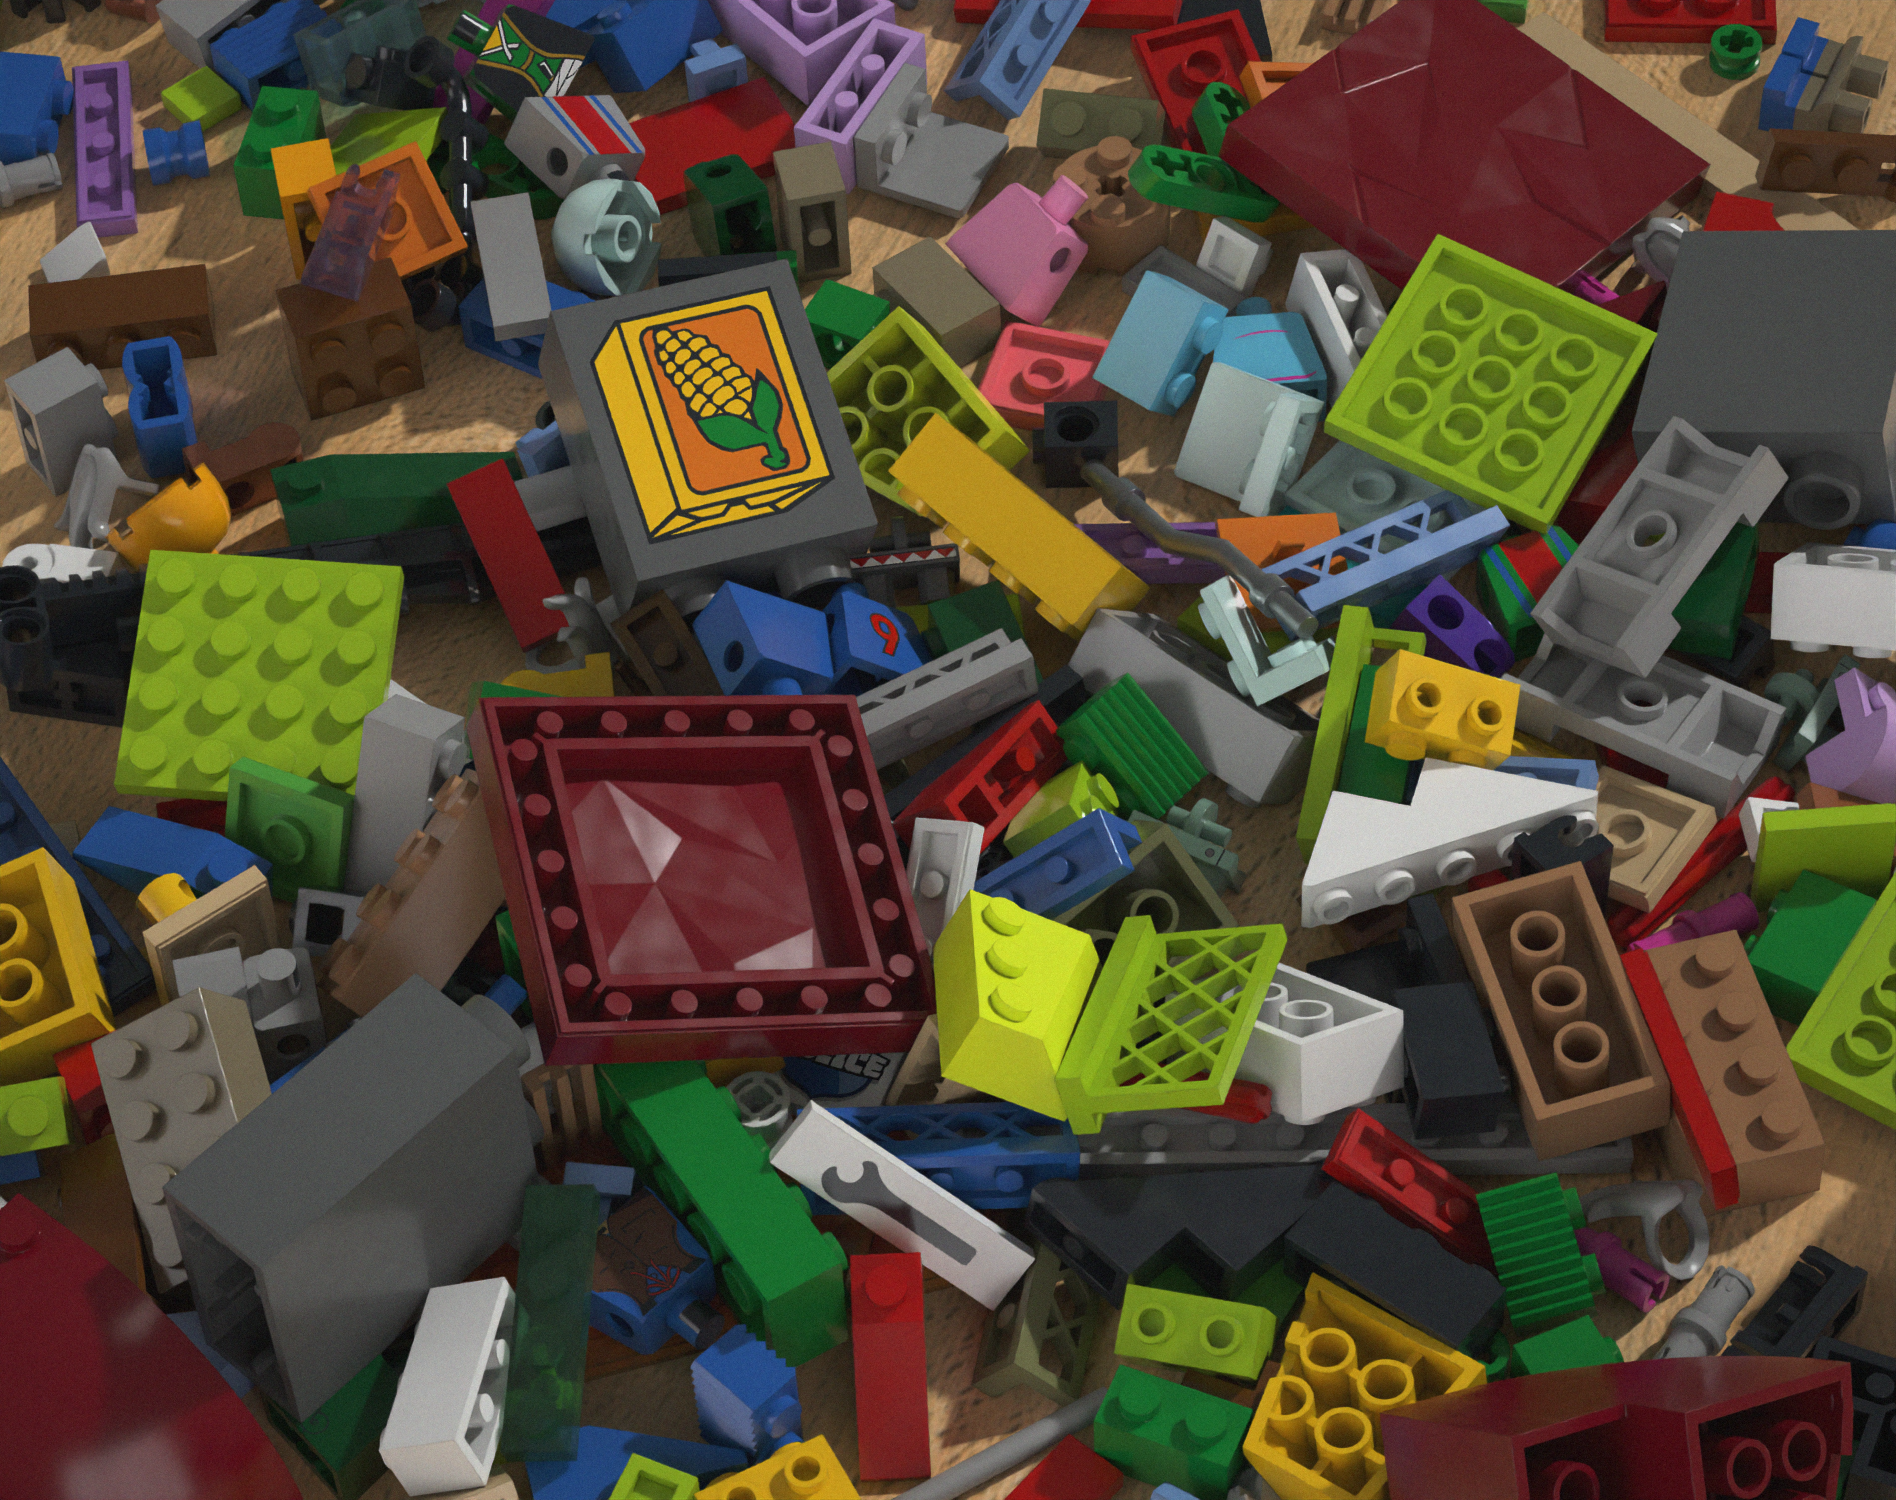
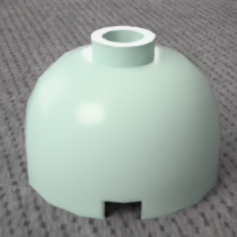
M618 179L593 180L572 191L561 204L551 231L554 254L562 273L583 291L599 295L621 296L642 291L654 275L661 251V243L652 242V223L661 224L659 209L652 193L640 182Z

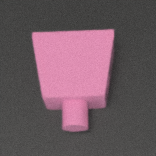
M1064 175L1058 178L1043 197L1017 182L1012 183L951 236L945 244L1008 312L1039 327L1048 316L1088 252V243L1068 222L1089 197L1079 186Z

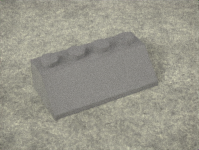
M1097 608L1068 664L1083 678L1086 701L1105 684L1128 672L1207 768L1209 773L1206 776H1209L1212 772L1227 782L1228 785L1225 788V792L1235 800L1253 808H1259L1261 803L1288 804L1306 787L1320 721L1318 718L1282 695L1259 706L1256 705L1251 694L1243 697L1230 676L1227 663L1230 661L1157 614Z

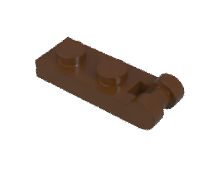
M1770 128L1755 178L1760 190L1881 196L1896 203V135ZM1882 163H1895L1894 169H1881Z

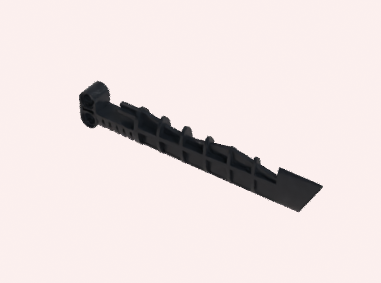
M588 517L537 532L558 578L599 565L603 567ZM464 522L389 533L383 532L324 542L313 541L308 542V544L252 552L244 550L237 551V554H230L401 566L404 582L399 612L400 617L409 615V604H470L471 606L498 597ZM139 564V572L129 573L126 567L116 568V575L108 577L101 570L92 571L93 579L82 580L79 574H69V582L58 583L55 577L39 579L34 571L19 565L0 567V683L6 688L15 691H32L49 683L54 671L52 647L117 637L120 652L135 650L148 564Z

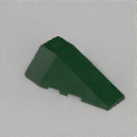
M514 452L330 454L270 469L280 519L288 546L308 544V542L313 541L324 542L383 532L389 533L462 523V517L447 487V483L502 458L513 481L523 479Z

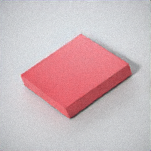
M1006 320L978 390L1010 427L1032 431V427H1044V402L1104 401L1109 387L1093 379L1092 376L1110 341Z

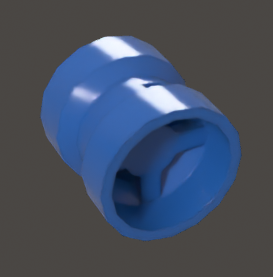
M200 120L182 123L179 129L166 132L160 127L143 130L153 186L169 184L176 176L188 175L192 179L210 176Z

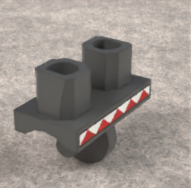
M903 516L890 517L891 535L873 537L869 546L870 553L847 556L856 583L862 584L867 588L870 600L894 609L896 608L894 590L918 587L920 605H927L955 595V583L960 582L958 545L952 543L931 546L929 531L906 533Z

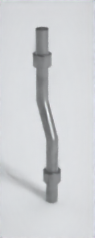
M1090 459L1082 466L1081 477L1102 496V504L1119 520L1130 521L1164 553L1217 563L1249 592L1250 602L1267 618H1278L1301 639H1307L1316 632L1319 624L1318 620L1294 599V590L1277 574H1266L1229 540L1176 530L1145 502V494L1133 482L1125 477L1118 478L1098 459Z

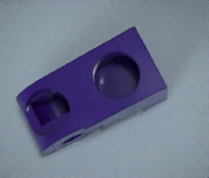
M1440 574L1404 608L1388 628L1424 633L1426 638L1425 657L1499 679L1515 663L1514 653L1510 645L1493 628L1494 625Z

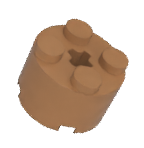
M1106 137L1098 143V146L1084 149L1072 155L1053 172V184L1061 175H1064L1079 186L1089 197L1068 222L1088 243V252L1077 270L1087 274L1098 276L1099 268L1117 269V277L1123 276L1158 246L1162 245L1165 248L1168 246L1170 206L1150 201L1133 188L1128 178V171L1142 150L1132 147L1131 142L1124 137Z

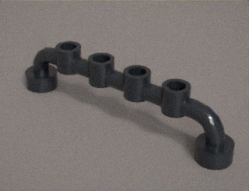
M433 36L422 37L411 46L405 58L404 69L408 76L424 87L433 88L441 85L448 99V114L443 119L439 132L441 138L449 143V161L441 171L440 184L449 191V209L468 248L465 253L445 262L440 274L442 284L434 279H424L417 283L408 294L414 323L429 332L438 331L444 326L462 325L459 305L484 277L482 267L473 262V252L479 249L470 202L480 200L487 192L489 186L487 174L472 165V156L479 153L487 143L488 129L472 117L470 94L464 79L453 66L455 58L452 49Z

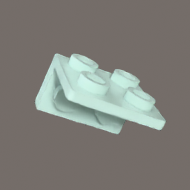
M1214 362L1210 365L1174 473L1178 478L1240 501L1238 510L1255 517L1277 516L1284 509L1285 493L1298 481L1325 402L1227 364Z
M1229 574L1200 590L1204 603L1198 605L1202 621L1215 640L1220 637L1223 638L1234 659L1227 663L1230 676L1243 697L1251 694L1257 706L1330 670L1336 643L1333 636L1317 644L1313 636L1307 639L1299 638L1278 649L1276 653L1271 654L1242 594Z

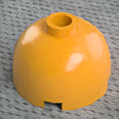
M204 463L193 468L200 478L199 480L188 486L183 478L180 477L129 515L126 520L132 530L123 537L120 536L115 528L105 536L115 551L119 553V556L135 571L139 572V564H148L150 550L219 554L215 547L218 546L229 531L231 512L226 494Z

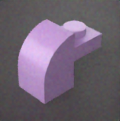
M1854 667L1834 680L1845 731L1805 755L1810 780L1812 783L1880 804L1895 803L1896 805V692L1887 683H1878Z

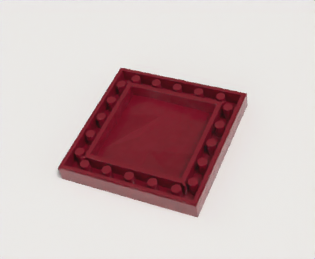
M1401 0L1338 45L1336 49L1328 52L1229 123L1218 155L1226 163L1402 291L1437 234H1440L1572 295L1582 281L1586 282L1587 277H1597L1632 249L1633 236L1646 232L1651 218H1670L1696 198L1711 165L1583 74L1571 69L1566 62L1477 0Z
M855 695L478 698L466 728L545 1066L910 1052L927 1017L937 1014L935 976Z

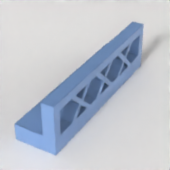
M1000 0L944 92L955 101L980 95L1007 120L1020 117L1091 0Z
M1445 490L1261 570L1266 574H1277L1282 580L1291 577L1312 585L1298 591L1294 599L1318 620L1317 630L1340 621L1343 605L1372 607L1431 581L1439 574L1442 576L1476 561L1478 553L1483 548L1497 544L1510 524L1497 505L1473 515L1461 496ZM1446 510L1454 524L1434 533L1427 531L1429 517L1440 511ZM1417 522L1416 527L1410 525V524H1413V523ZM1387 534L1411 542L1385 554L1378 552L1380 538ZM1368 543L1367 548L1362 547V545ZM1336 556H1342L1362 563L1335 576L1328 574L1331 559ZM1319 564L1318 570L1311 568ZM1276 618L1291 642L1299 639L1293 631Z

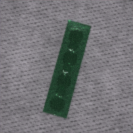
M594 1184L526 1185L500 1451L507 1462L577 1461L601 1196Z

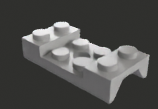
M1673 416L1530 614L1553 643L1646 678L1681 629L1672 616V611L1735 523L1739 522L1754 527L1789 477L1768 447L1758 445L1751 457H1747L1715 446L1684 419ZM1665 532L1664 536L1657 543L1642 547L1650 535H1659Z
M1546 633L1543 635L1535 657L1518 678L1506 673L1501 677L1503 680L1520 684L1515 728L1547 742H1551L1559 730L1564 728L1643 764L1669 774L1666 789L1715 807L1716 815L1723 819L1777 748L1786 713V707L1667 656L1662 655L1647 677L1643 678L1553 643ZM1638 700H1643L1649 702L1653 706L1640 707L1634 705L1633 703H1636Z

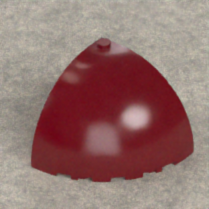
M18 1193L0 1209V1500H304L284 1461L245 1404L205 1355L143 1291L94 1248L22 1194Z
M1707 1356L1609 1363L1496 1381L1435 1396L1379 1413L1391 1500H1835L1841 1455H1852L1853 1396L1850 1362L1778 1356Z

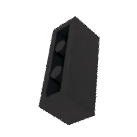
M1335 1180L1285 1235L1283 1274L1306 1288L1311 1274L1314 1272L1473 1360L1503 1327L1507 1288L1500 1285L1492 1273L1479 1265H1468L1443 1249L1439 1242L1428 1232L1419 1228L1411 1229L1387 1214L1381 1205L1369 1195L1361 1192L1354 1193Z

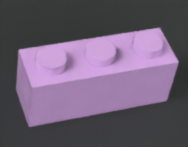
M873 18L794 127L795 148L831 141L846 194H850L857 184L854 136L904 63L926 69L925 34ZM926 69V86H927V69Z

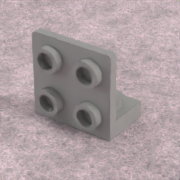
M904 63L854 136L857 187L954 218H963L1009 149V137L1005 134L931 112L932 97L927 94L926 69Z

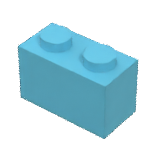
M1146 270L1092 378L1150 411L1174 417L1178 408L1184 406L1192 396L1196 386L1195 375L1205 355L1214 350L1219 343L1224 329L1222 322L1229 309L1171 277Z

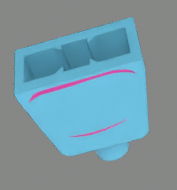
M1250 297L1240 302L1236 308L1237 316L1225 317L1222 322L1224 326L1223 334L1219 343L1214 348L1213 363L1221 362L1324 401L1325 403L1318 422L1325 421L1327 375L1303 316L1296 312L1273 313L1271 303L1262 297Z

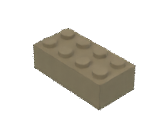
M201 987L91 1043L159 1294L194 1301L162 1187L272 1095L246 1001Z

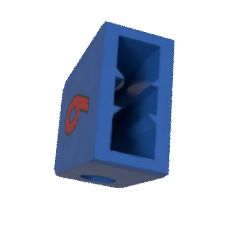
M847 583L840 586L832 594L829 604L822 610L827 617L834 669L832 683L823 695H855V697H858L933 661L914 620L905 612L870 600L867 588L862 584Z

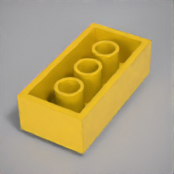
M937 413L931 417L888 470L891 475L904 485L897 493L902 500L942 529L949 522L943 533L969 555L976 557L987 567L995 560L996 562L988 571L1034 605L1039 598L1042 599L1035 610L1061 632L1067 633L1078 643H1080L1097 608L1131 612L1151 588L974 441Z

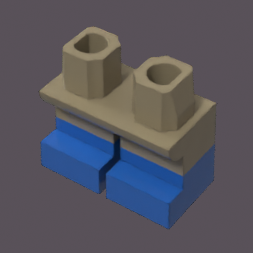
M1798 17L1763 87L1758 129L1768 132L1770 128L1828 132L1837 130L1846 133H1863L1870 116L1872 99L1851 94V92L1879 100L1885 88L1889 62L1862 55L1863 36H1852L1847 39L1845 44L1818 36L1820 23Z

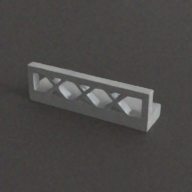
M1001 628L856 697L875 767L876 770H879L1039 692L1033 655L1022 638L1011 643Z

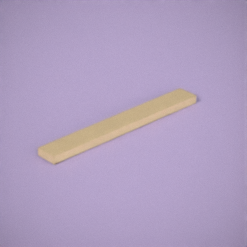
M1542 12L1518 28V30L1566 62L1571 69L1583 74L1711 164L1700 191L1712 200L1717 191L1774 203L1773 216L1785 231L1859 230L1806 192L1760 190L1755 178L1759 165L1757 158L1547 13Z

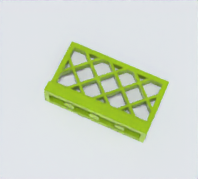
M1150 915L1125 917L1054 1079L1074 1135L1100 1133L1107 1114L1112 1112L1224 1104L1288 941L1283 923L1156 934ZM1258 950L1238 962L1232 960L1233 957L1244 951ZM1194 955L1173 968L1168 965L1171 957ZM1214 968L1220 971L1198 985L1191 982ZM1237 986H1241L1244 989L1221 1003L1215 1000ZM1176 990L1180 993V995L1159 1007H1153L1154 1002ZM1198 1008L1203 1011L1202 1014L1181 1026L1174 1023ZM1222 1026L1228 1030L1205 1044H1201L1198 1041ZM1158 1031L1163 1034V1036L1144 1047L1136 1048L1138 1042ZM1180 1050H1184L1187 1053L1163 1068L1157 1065L1160 1061ZM1205 1068L1211 1071L1208 1080L1182 1082ZM1139 1073H1143L1146 1076L1131 1086L1119 1087L1120 1084Z

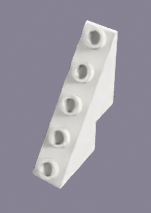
M1427 757L1425 758L1410 806L1333 791L1302 882L1301 927L1313 928L1322 924H1334L1348 916L1385 904H1398L1410 896L1445 885H1457L1465 882L1470 877L1505 866H1511L1514 837L1522 832L1529 836L1562 816H1576L1577 825L1571 834L1563 835L1559 838V841L1565 846L1577 847L1585 839L1595 836L1598 832L1599 824L1596 821L1598 791Z

